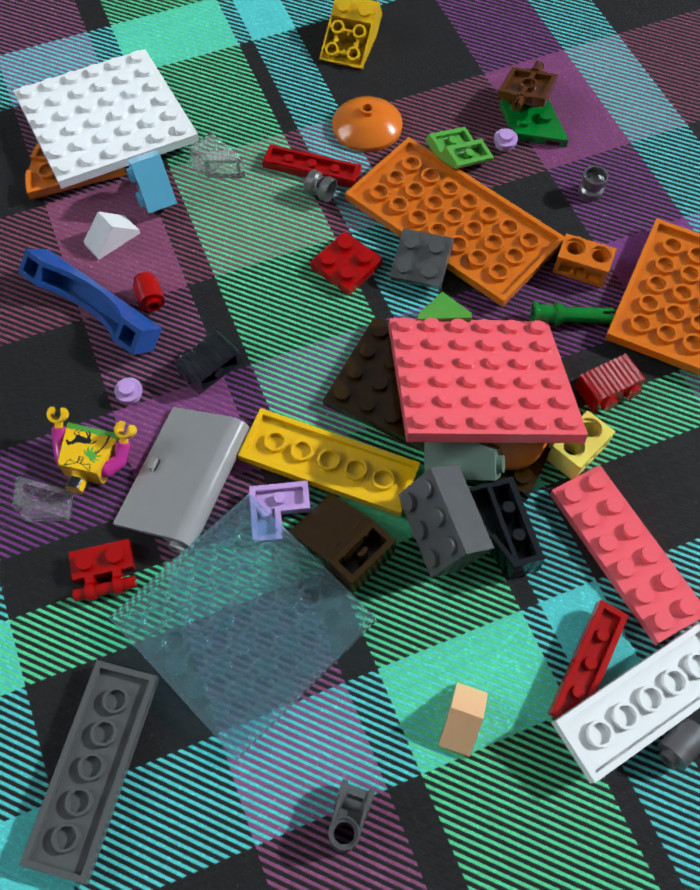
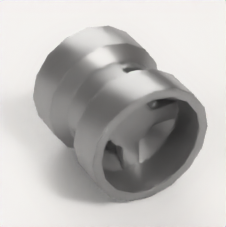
M589 166L585 169L578 189L580 197L584 200L594 202L602 197L604 186L609 178L608 172L603 167Z
M313 169L308 173L303 189L305 193L317 195L320 200L329 202L336 191L337 180L331 176L325 177L320 171Z

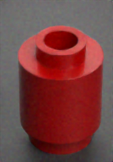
M150 272L137 274L133 279L132 287L140 309L147 312L158 311L165 303L158 279Z

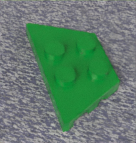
M549 99L544 108H535L523 104L520 111H513L511 108L512 103L500 100L499 108L509 129L517 134L518 141H532L537 144H545V140L560 142L559 147H567L569 139Z

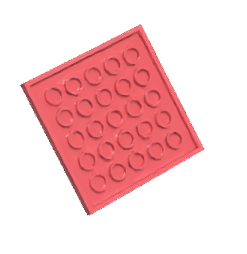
M406 317L389 318L388 329L406 442H586L588 433L548 322L539 320L503 321L487 319L466 322L463 319L438 321L435 318H427L421 321Z

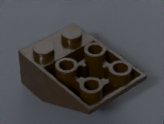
M332 493L289 531V534L351 594L358 590L395 554L396 540L374 520Z

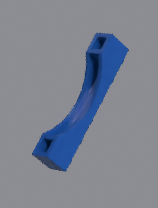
M25 249L18 270L21 276L35 286L56 293L90 312L107 328L111 334L112 341L132 355L153 352L162 331L160 326L49 249Z

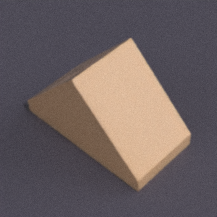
M457 682L439 740V747L466 757L471 756L484 718L488 693Z

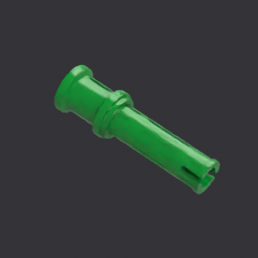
M533 301L530 308V321H546L553 323V326H559L563 323L611 325L614 314L610 313H613L614 309L612 307L564 306L560 302L549 305Z

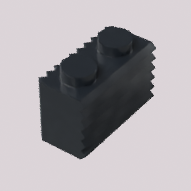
M219 331L203 337L197 347L183 352L175 362L179 375L198 395L242 363L239 350Z

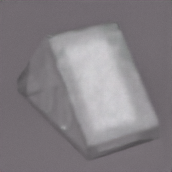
M18 476L16 478L12 506L26 522L68 521L71 518L72 492Z

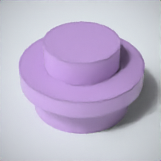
M500 129L494 135L496 148L503 152L512 150L518 141L517 134L510 129Z
M124 378L114 388L116 398L120 402L129 405L138 402L143 393L141 383L135 378Z

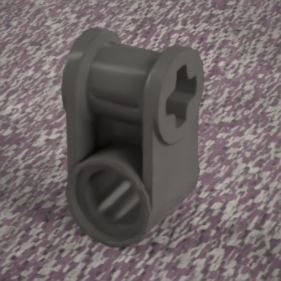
M342 780L328 833L330 845L337 852L348 853L356 848L364 822L368 818L375 794L374 789L370 788L369 791L349 785L348 780ZM343 825L350 827L354 833L353 840L345 845L338 843L334 837L336 829Z

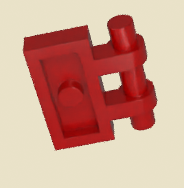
M129 539L69 552L72 581L75 584L85 582L83 588L73 590L75 602L86 599L88 602L98 600V596L115 593V595L125 594L126 590L137 588L135 576L124 578V573L135 570L132 544ZM112 576V581L97 584L96 579Z

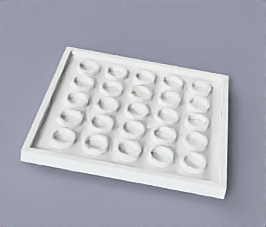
M146 49L114 57L105 62L92 64L76 71H69L66 74L47 78L44 81L13 90L61 189L129 166L128 159L155 150L161 155L199 142L197 131Z

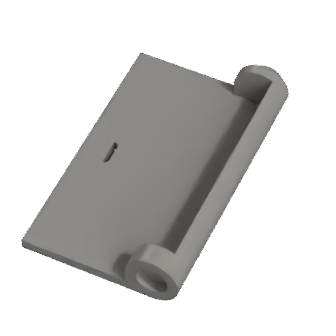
M173 407L113 524L116 527L161 537L169 543L168 548L178 554L184 555L186 552H193L250 430L249 426L235 417Z

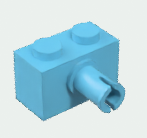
M156 150L127 160L129 168H126V172L131 184L136 183L139 192L135 193L140 208L145 207L148 213H152L177 204L162 158Z

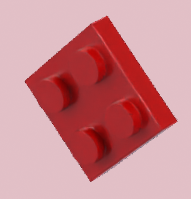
M344 231L310 261L311 269L349 296L383 265V258Z

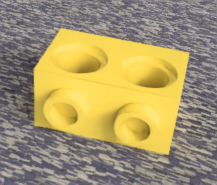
M588 410L582 416L585 428L590 436H587L585 443H549L548 445L551 450L547 461L571 480L579 476L603 451L616 432ZM566 451H570L574 455H570Z

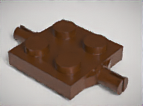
M539 61L535 62L533 68L512 67L498 90V99L512 103L511 108L513 111H520L523 104L535 108H544L557 84L558 74L542 71L544 68L542 61L540 63Z

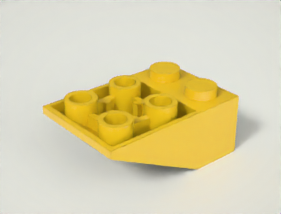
M334 0L319 61L362 70L376 39L382 18L380 2L373 0Z

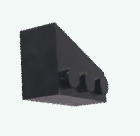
M513 476L469 487L494 546V549L489 552L509 578L539 571L545 558Z

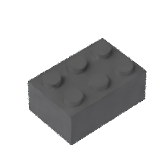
M459 464L430 468L398 494L401 506L405 511L413 536L416 539L424 564L431 578L459 572L494 549Z

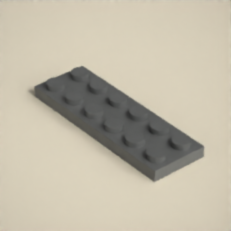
M96 660L19 863L20 866L89 885L160 679L158 676Z

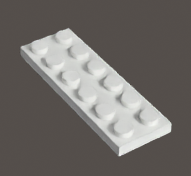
M700 622L551 722L590 784L602 779L700 708Z

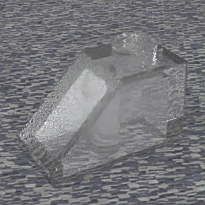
M212 132L189 147L192 167L197 172L203 173L207 178L242 179L245 177L243 158Z

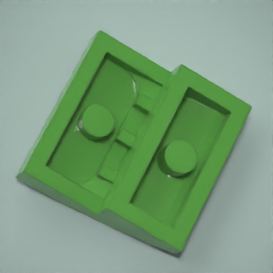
M466 127L431 133L425 140L437 157L454 169L492 161L494 158L482 139L473 140Z

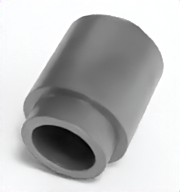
M686 718L683 722H679L658 743L659 757L668 767L685 770L700 753V725L695 721Z

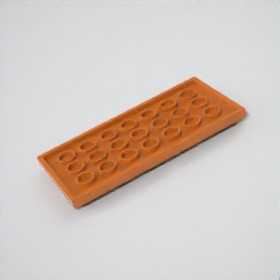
M410 137L404 140L345 192V200L399 237L402 235L403 228L452 237L454 244L447 270L502 307L561 248L565 236L460 169L450 167L439 159L435 153Z

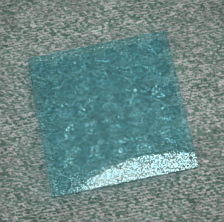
M250 493L109 617L236 760L377 621V618Z

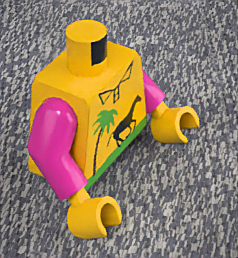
M55 407L48 408L47 418L54 423V426L51 427L55 462L64 475L70 477L66 485L68 491L75 494H83L87 482L104 484L108 477H111L126 465L131 442L128 440L137 433L135 425H129L127 433L124 432L125 421L117 422L114 426V432L70 422L67 423V426H64L63 422L68 419L69 411L65 407H61V415L58 419L55 416Z

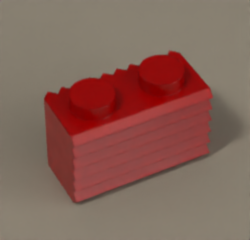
M625 353L605 364H601L599 367L597 366L595 369L592 368L590 371L582 373L575 388L579 395L582 396V399L585 400V403L588 404V407L591 408V412H596L600 409L608 411L616 406L619 400L625 397L627 400H630L639 395L646 379Z

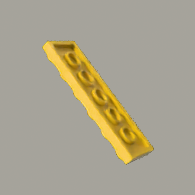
M260 408L237 455L238 460L296 481H308L310 486L397 517H401L404 510L398 494L415 481L420 468V462Z

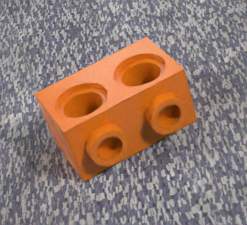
M566 233L552 273L603 288L617 248Z

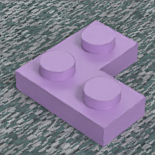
M308 481L249 486L254 546L284 543L282 515L311 512Z

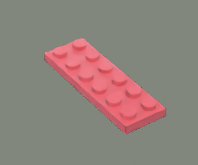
M601 465L551 490V498L655 646L700 620L699 598Z

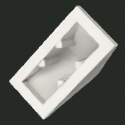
M97 212L83 242L100 260L140 234V231L125 215Z

